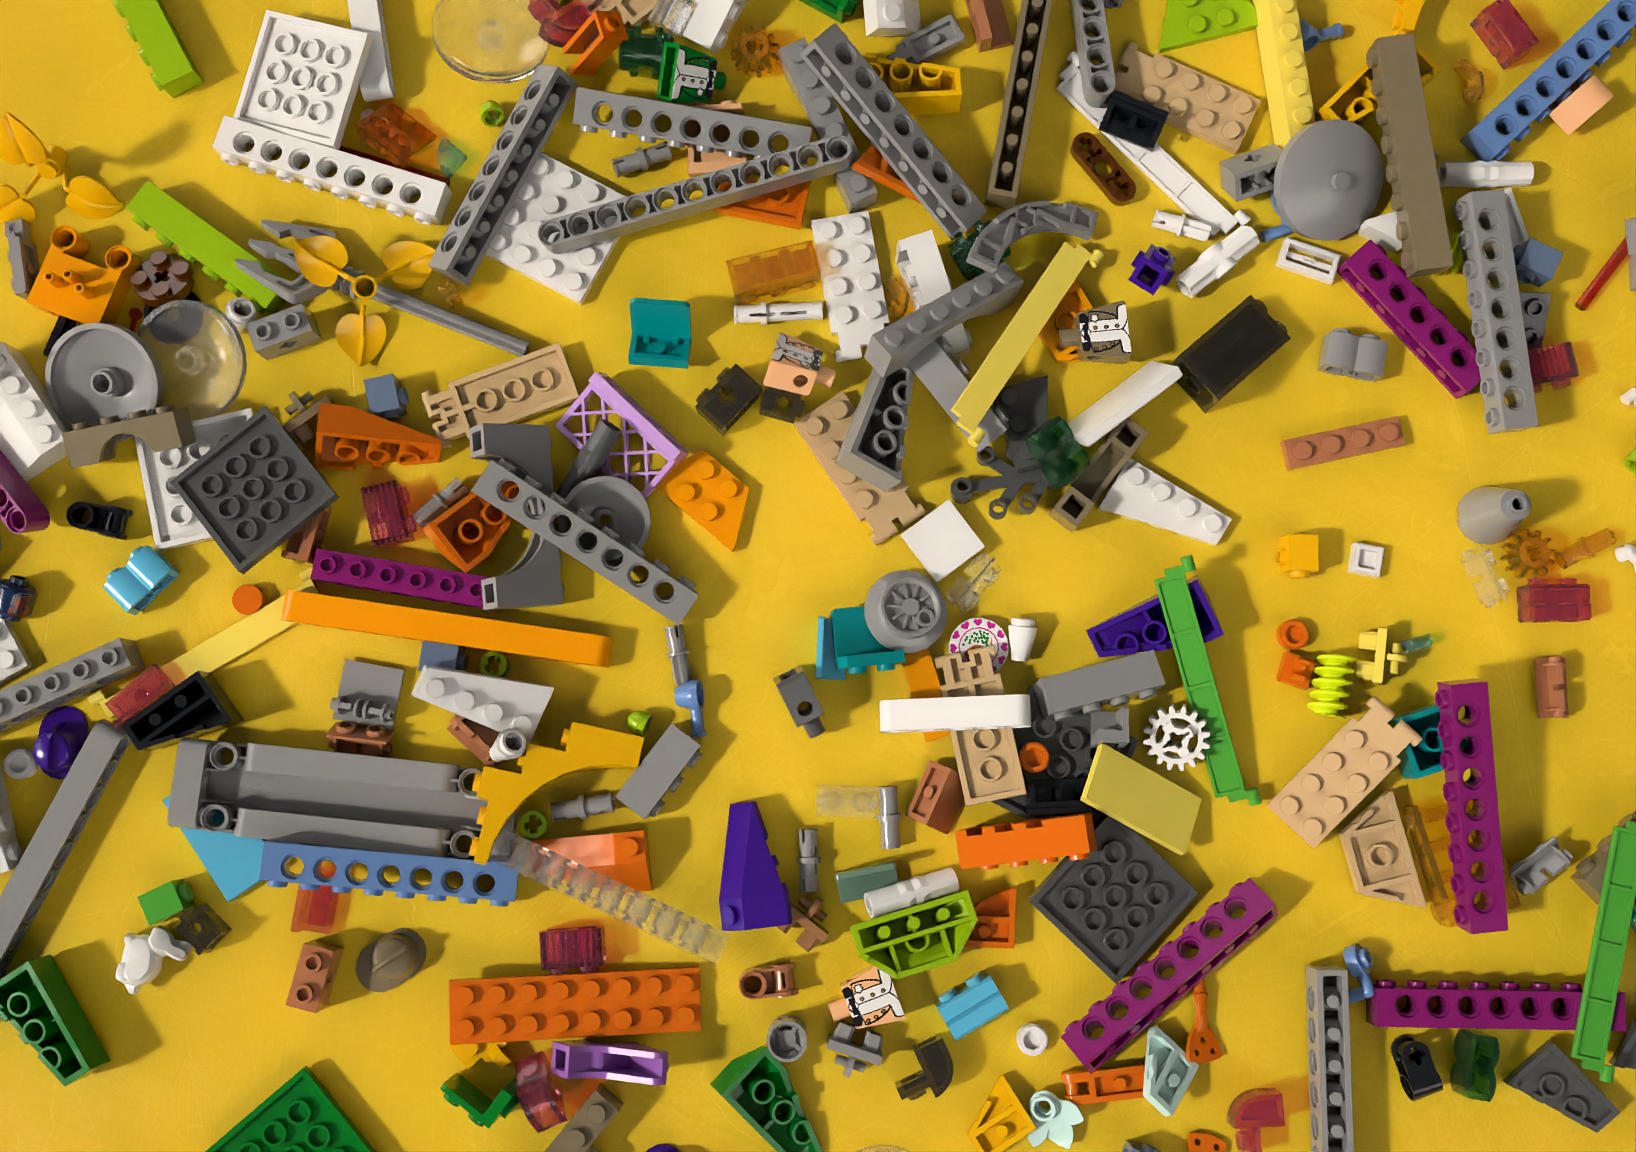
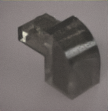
M940 1033L912 1046L922 1070L895 1082L902 1100L905 1098L915 1100L926 1093L925 1089L931 1087L935 1098H937L950 1085L953 1077V1062Z

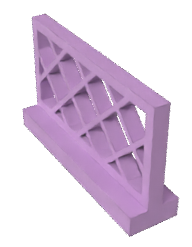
M595 371L588 380L590 384L555 424V427L581 450L592 432L589 433L588 415L602 414V419L607 421L608 414L620 415L622 417L623 431L621 434H623L624 452H610L600 470L607 476L617 478L625 476V481L630 484L631 476L645 475L646 488L641 494L646 500L679 461H683L690 452L606 373ZM593 392L601 398L602 411H588L587 399ZM607 404H608L613 410H608ZM573 416H582L583 433H573L566 426ZM628 424H629L634 430H629ZM639 433L643 437L644 451H630L629 434ZM660 453L668 461L660 471H651L650 454ZM644 454L645 472H631L630 455ZM624 455L625 473H615L611 469L610 456ZM651 475H656L651 481Z

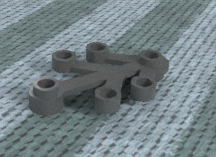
M986 446L983 450L977 452V462L981 466L992 468L1003 476L974 481L965 477H959L952 482L950 495L955 502L965 504L972 500L974 493L1006 488L1000 498L993 500L989 505V515L993 519L1000 520L1006 516L1007 508L1025 484L1036 483L1029 494H1024L1020 497L1018 503L1019 511L1029 515L1036 510L1037 502L1046 489H1052L1062 484L1065 478V469L1058 461L1049 459L1046 460V466L1017 474L1013 466L996 457L995 451L991 447ZM1007 446V447H1006V457H1007L1010 461H1012V458H1011V455H1010V452H1009V449H1008V446ZM987 453L991 458L983 459L981 455ZM1052 470L1056 474L1053 476H1049L1045 473V471ZM959 485H965L968 487V489L965 491H961L957 487ZM1030 501L1033 506L1027 508L1022 503ZM995 506H1000L1003 508V511L997 513L993 510V508Z

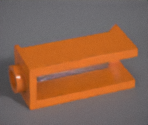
M594 11L562 48L564 54H583L569 69L571 75H598L597 69L623 40L629 39L620 12Z

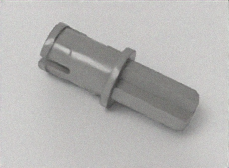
M456 477L438 494L433 493V498L413 513V518L424 528L444 511H447L450 506L466 493H469L468 489L463 486L453 493V490L462 484Z
M683 624L664 627L669 654L666 656L670 657L674 683L681 685L692 680L688 660L690 650L687 651Z

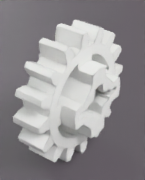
M1174 703L1170 704L1169 712L1160 707L1157 711L1159 718L1151 715L1148 720L1153 726H1145L1143 731L1150 735L1144 738L1143 743L1152 746L1147 754L1149 756L1154 754L1158 756L1157 765L1166 761L1167 770H1171L1173 764H1178L1180 771H1184L1185 763L1187 762L1190 766L1195 767V757L1202 760L1205 758L1206 754L1202 748H1210L1211 743L1204 740V738L1211 735V730L1202 728L1207 723V720L1205 718L1197 720L1198 710L1195 709L1190 714L1187 712V705L1183 704L1181 710H1176ZM1174 718L1184 719L1188 723L1177 722ZM1162 725L1165 734L1157 741V729ZM1173 732L1176 735L1184 734L1181 743L1177 739L1170 740ZM1197 734L1198 743L1193 750L1189 740ZM1167 751L1178 753L1179 756L1170 755Z

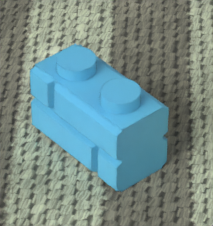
M977 972L965 980V987L958 991L951 988L938 996L940 1002L935 1005L956 1041L1009 1009L988 973L982 975L981 972Z

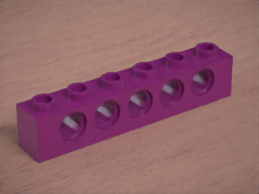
M1370 239L1337 268V273L1455 399L1468 393L1481 381L1479 367L1476 364L1477 351L1468 343L1465 334L1456 330L1447 321L1446 314L1430 303L1426 293L1421 288L1414 286L1407 278L1406 272L1387 257L1386 251L1382 246L1375 244ZM1370 269L1377 271L1380 279H1375L1371 275ZM1391 291L1399 295L1400 301L1393 299ZM1411 312L1419 316L1420 323L1412 319ZM1432 334L1439 337L1440 345L1432 340ZM1452 355L1460 360V366L1454 364Z
M318 548L316 549L311 578L320 582L483 609L481 580L491 578Z

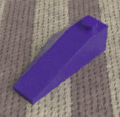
M1196 575L1187 579L1204 643L1224 635L1212 602L1199 576ZM1158 594L1086 630L1099 658L1135 654L1136 652L1150 650L1164 651L1173 649Z
M756 801L730 804L719 895L722 931H743L793 924L789 891L786 883H781L775 868L779 863L776 855L771 856L766 843L768 833Z

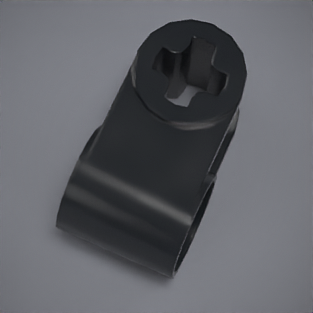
M75 502L69 506L66 512L67 521L71 526L119 540L127 539L125 530L129 516L133 515V511L87 502ZM89 510L90 518L83 524L82 515L85 511Z
M1403 1035L1395 1038L1391 1044V1054L1400 1075L1401 1085L1411 1101H1416L1442 1091V1080L1434 1066L1428 1047L1409 1036Z

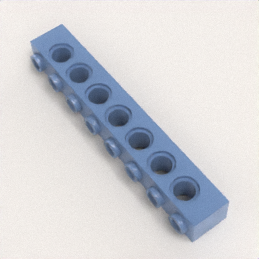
M1610 0L1480 121L1460 142L1478 160L1490 161L1492 158H1495L1499 161L1512 149L1508 144L1513 139L1519 142L1532 130L1528 125L1533 120L1539 123L1552 111L1548 106L1553 101L1560 104L1572 92L1569 86L1574 82L1579 86L1593 73L1589 69L1593 64L1599 67L1613 54L1609 51L1613 45L1619 48L1632 36L1629 30L1632 27L1636 28V0ZM1538 90L1541 91L1544 96H1541L1538 93ZM1517 109L1521 110L1524 116L1521 115ZM1497 128H1500L1504 135L1499 133Z
M267 840L264 842L259 880L268 881L267 886L287 887L288 882L300 883V889L319 890L320 885L332 886V892L351 893L352 888L364 889L365 895L382 896L383 891L396 892L395 897L415 898V893L428 894L427 900L446 901V896L459 897L458 902L477 904L478 899L490 900V905L506 907L509 905V901L515 902L520 862L488 860L487 866L475 864L473 862L474 858H459L456 856L436 857ZM292 857H298L303 861L304 869L301 874H295L290 871L289 861ZM324 860H331L336 865L334 876L327 877L321 872V864ZM355 863H363L367 866L368 876L366 879L360 880L354 877L352 868ZM392 865L399 869L400 878L397 882H389L385 879L384 870L387 866ZM421 868L429 870L432 874L431 883L427 885L419 884L415 879L416 871ZM452 871L461 873L464 879L463 885L457 888L449 886L446 881L447 874ZM482 874L491 875L495 880V886L490 890H482L477 883L478 877Z

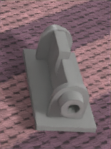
M1555 836L1546 843L1539 844L1526 859L1518 861L1511 867L1507 873L1511 889L1513 891L1517 889L1524 896L1528 893L1533 895L1549 881L1548 877L1542 873L1543 871H1547L1555 877L1571 864L1570 860L1573 859V856L1566 849L1560 851L1557 838Z

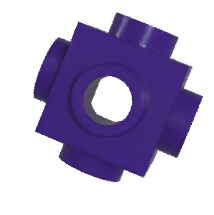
M1151 244L1146 253L1140 250L1131 264L1135 270L1128 280L1154 295L1159 286L1163 285L1166 287L1175 274V271L1171 268L1176 259L1165 248L1156 247Z

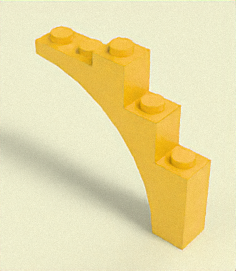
M572 722L570 729L564 728L560 746L566 747L565 751L528 744L527 751H524L517 762L516 768L522 769L521 774L484 766L482 773L476 772L472 791L477 792V800L488 802L487 807H480L477 824L482 825L480 837L473 836L469 855L475 856L473 862L487 866L493 845L507 820L524 801L544 786L564 776L585 770L617 768L635 771L638 768L644 737Z

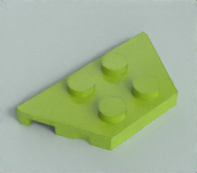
M1167 0L1160 43L1157 49L1158 53L1254 30L1258 26L1256 8L1248 0Z

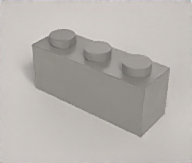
M671 723L615 797L643 819H647L649 815L655 818L665 805V802L662 801L668 791L672 793L676 791L684 780L680 776L687 766L692 769L703 755L699 752L702 745L678 726Z

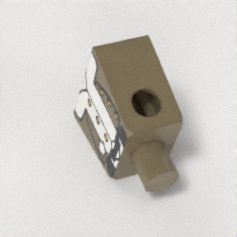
M1125 301L1079 312L1074 319V328L1059 330L1060 347L1077 346V354L1080 361L1126 364L1132 357Z

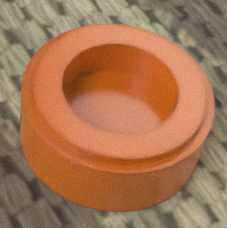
M253 585L240 586L232 597L234 608L239 613L245 615L257 612L265 606L266 602L264 592Z
M1299 620L1285 621L1277 629V641L1287 650L1300 649L1309 640V630Z
M1026 743L1018 752L1020 766L1027 772H1041L1049 763V752L1041 743Z

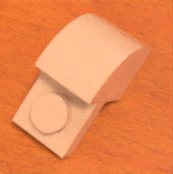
M1593 75L1548 115L1569 136L1614 95L1603 81Z

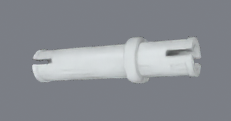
M762 301L760 305H734L735 324L761 322V325H767V322L823 320L822 301L766 304V301Z

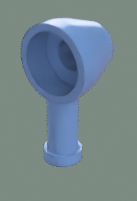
M1299 20L1304 53L1314 48L1319 42L1332 38H1341L1344 33L1343 26L1340 23L1317 30L1306 20Z
M691 680L675 687L674 697L676 705L690 709L691 737L706 736L702 713L704 689L701 680Z

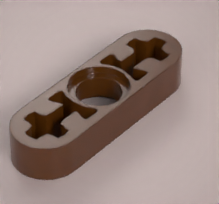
M1088 132L1078 134L1070 148L1072 157L1112 204L1116 206L1129 204L1136 193L1134 181L1093 134ZM1080 143L1082 145L1088 143L1090 145L1089 152L1087 150L1081 152L1079 150ZM1092 156L1094 159L1092 163H1089V160ZM1098 163H1106L1110 166L1111 173L1107 176H1101L1096 172L1095 166ZM1116 175L1117 179L1115 183L1112 181L1111 184L1108 185L1107 183H1109ZM1118 187L1120 189L1126 187L1128 189L1126 194L1118 196L1116 194Z

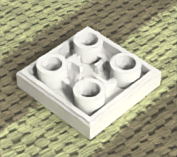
M949 499L901 534L903 540L936 583L985 547Z

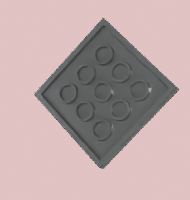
M266 406L170 481L234 567L242 574L249 571L339 498L338 494L292 436Z
M1030 685L1025 694L1030 695L1031 727L1012 728L1017 752L1026 743L1038 742L1047 748L1050 759L1047 767L1038 773L1027 772L1021 767L1024 784L1025 780L1088 778L1097 748L1091 747V716L1088 714L1084 715L1082 711L1072 713L1073 717L1064 721L1055 722L1054 718L1044 720L1034 687ZM1129 735V743L1122 749L1114 750L1131 759L1140 740ZM1025 795L992 801V803L1026 820L1080 814L1028 815L1026 814ZM1092 807L1093 812L1091 813L1094 826L1104 813Z
M1104 814L1094 825L1097 850L1088 853V859L1070 861L1069 856H1065L1027 900L1117 984L1196 897L1198 892L1133 829Z

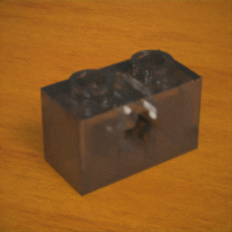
M737 364L731 369L726 367L716 378L717 384L711 390L706 388L696 399L698 403L695 406L697 413L722 436L763 394L762 386ZM732 393L733 401L725 400L723 402L721 395L729 396Z

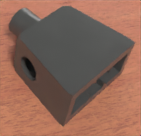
M800 665L773 678L796 726L803 725L809 738H814L825 732L826 730L819 716L824 714V711ZM807 701L809 707L804 711H800L798 708L799 704Z

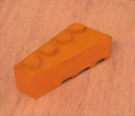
M1091 812L978 825L955 831L960 869L980 867L981 870L999 868L998 864L1009 863L1010 867L1028 865V861L1039 859L1040 864L1058 862V857L1069 856L1070 861L1088 859V853L1097 850Z

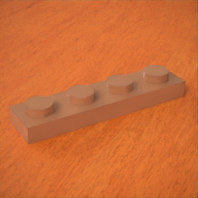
M1396 416L1283 440L1280 444L1287 471L1402 447L1405 445L1399 417Z

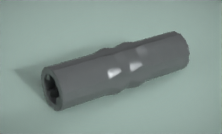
M599 420L556 491L558 495L566 498L576 485L586 479L597 476L599 469L604 464L622 433L617 426L607 420Z

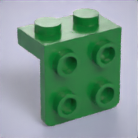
M456 1073L446 1080L440 1089L444 1092L443 1096L450 1104L456 1107L460 1105L469 1112L468 1117L478 1126L483 1127L485 1125L487 1128H490L500 1117L505 1119L523 1098L519 1092L525 1085L514 1078L501 1090L493 1101L466 1078Z

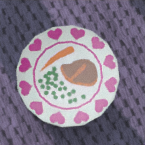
M973 618L959 624L951 634L948 643L949 654L960 652L962 662L970 661L968 650L994 645L996 657L990 658L994 673L1005 663L1009 652L1008 639L1002 628L993 621L984 618Z

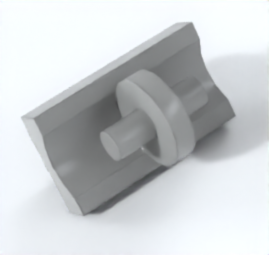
M840 1020L833 1035L829 1034L826 1044L828 1049L848 1055V1057L837 1054L834 1063L845 1067L843 1076L849 1078L852 1070L864 1073L866 1064L857 1061L856 1058L880 1066L883 1059L881 1051L882 1034L867 1030L861 1045L851 1041L855 1025Z

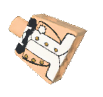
M780 332L763 385L807 396L810 395L814 382L831 388L836 371L820 365L823 355L822 350Z
M873 965L866 967L843 981L840 985L844 998L828 1004L834 1022L852 1016L856 1029L906 1019L890 975Z

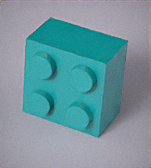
M1436 703L1393 717L1388 722L1392 728L1402 719L1423 738L1415 747L1409 743L1397 755L1401 760L1398 766L1403 779H1418L1442 771L1440 755L1443 752V746L1438 734L1440 711ZM1466 737L1461 742L1462 751L1468 745Z

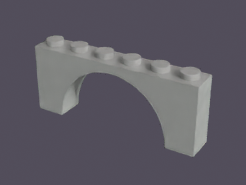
M482 423L469 428L471 459L487 462L494 459L499 462L503 458L517 467L514 473L524 479L527 475L531 476L543 484L540 490L550 496L554 492V468L551 464L550 448L552 441L548 425ZM532 498L529 500L532 514L539 515L545 511V503L541 499ZM555 518L554 521H553V523H554L555 528H556L557 530H559V527H558V524L556 523V518ZM532 531L525 554L512 569L500 576L481 580L483 610L551 607L563 604L564 586L561 582L560 573L562 559L558 547Z

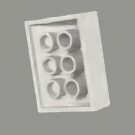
M2 342L0 343V450L27 482L68 455L61 433L71 431V429L61 421L54 411L47 391L21 351Z

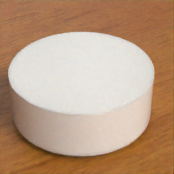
M30 749L12 750L4 760L5 772L14 779L30 778L39 768L34 759L33 751Z
M1026 1023L1018 1029L1016 1042L1023 1053L1036 1056L1046 1049L1048 1036L1040 1025Z

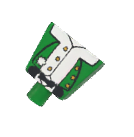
M664 41L656 99L671 103L709 102L712 99L713 89H724L726 75L723 72L716 71L718 63L716 58L684 45Z

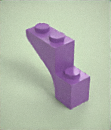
M587 1039L553 1041L551 1074L566 1079L604 1078L648 1085H666L669 1069L668 1052L636 1042L600 1044Z

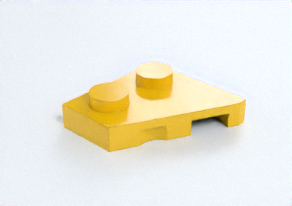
M1003 1075L998 1078L967 1133L977 1152H1002L1037 1129Z

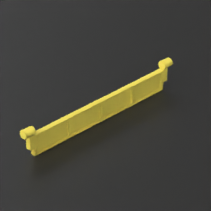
M1067 242L1063 243L954 404L951 411L959 417L956 424L970 434L967 440L970 445L978 447L985 436V432L977 427L1084 265L1087 264L1090 268L1094 269L1098 266L1104 257L1101 251L1094 250L1091 254L1079 243L1074 248Z
M313 566L299 573L304 584L295 588L294 591L321 594L311 578ZM285 595L108 698L107 693L100 689L87 697L89 703L93 707L100 704L108 719L116 716L122 725L196 671L213 673L296 624L295 622L281 620Z

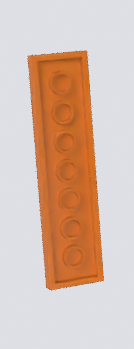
M699 966L450 979V1045L701 1031Z

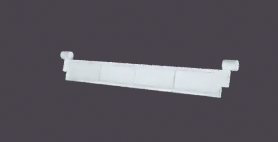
M1072 51L1066 59L1070 65L1059 75L1063 82L1056 90L1099 129L1111 99H1109L1104 107L1093 108L1086 103L1081 74L1078 69V54ZM1097 86L1094 87L1097 91L1102 92ZM1100 131L1191 219L1210 224L1211 232L1209 236L1211 238L1219 230L1226 235L1237 223L1242 226L1251 220L1242 209L1233 216L1157 143L1153 151H1149Z

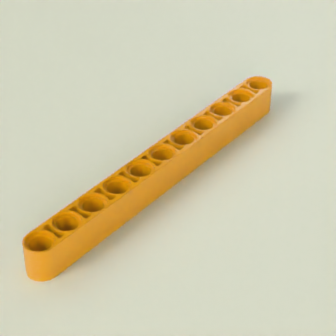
M286 590L281 616L283 621L458 645L466 648L609 668L613 643L612 637L294 590Z

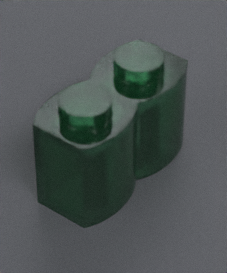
M1060 416L1044 422L1025 439L1030 454L1041 464L1044 475L1056 489L1071 484L1091 466L1086 451L1075 441L1071 428Z
M1460 1028L1454 1040V1054L1457 1060L1451 1069V1087L1453 1091L1466 1098L1490 1102L1496 1090L1494 1068L1500 1056L1498 1039L1480 1031Z

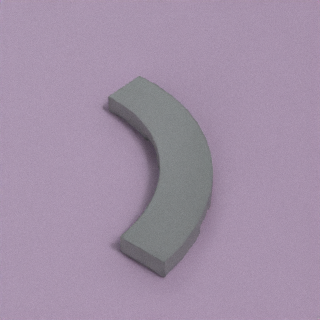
M1047 200L1017 205L998 215L985 227L971 247L966 262L993 274L997 270L1004 252L1010 245L1025 236L1040 232L1066 233L1088 241L1093 236L1098 213L1072 203L1057 204L1050 203Z

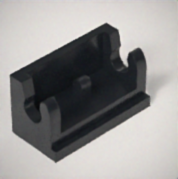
M1114 91L1098 130L1153 151L1169 112Z
M1087 778L1025 780L1027 793L1025 795L1026 814L1093 812L1090 805L1080 800Z

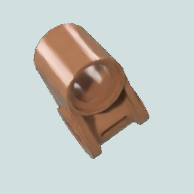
M778 962L767 966L745 969L739 977L740 992L748 999L787 997L799 994V989L795 987L793 968L796 967L795 962ZM782 973H784V977H785V985H784V986H783V984H782V975H781ZM752 975L759 977L762 982L760 988L755 991H749L744 986L745 979Z

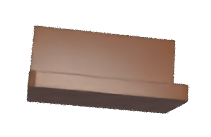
M965 0L978 53L1010 46L1012 39L1002 0Z
M930 760L906 812V816L944 834H948L964 800L959 772Z

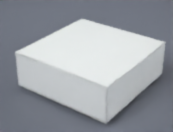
M1357 542L1352 543L1347 572L1373 578L1380 577L1385 548Z

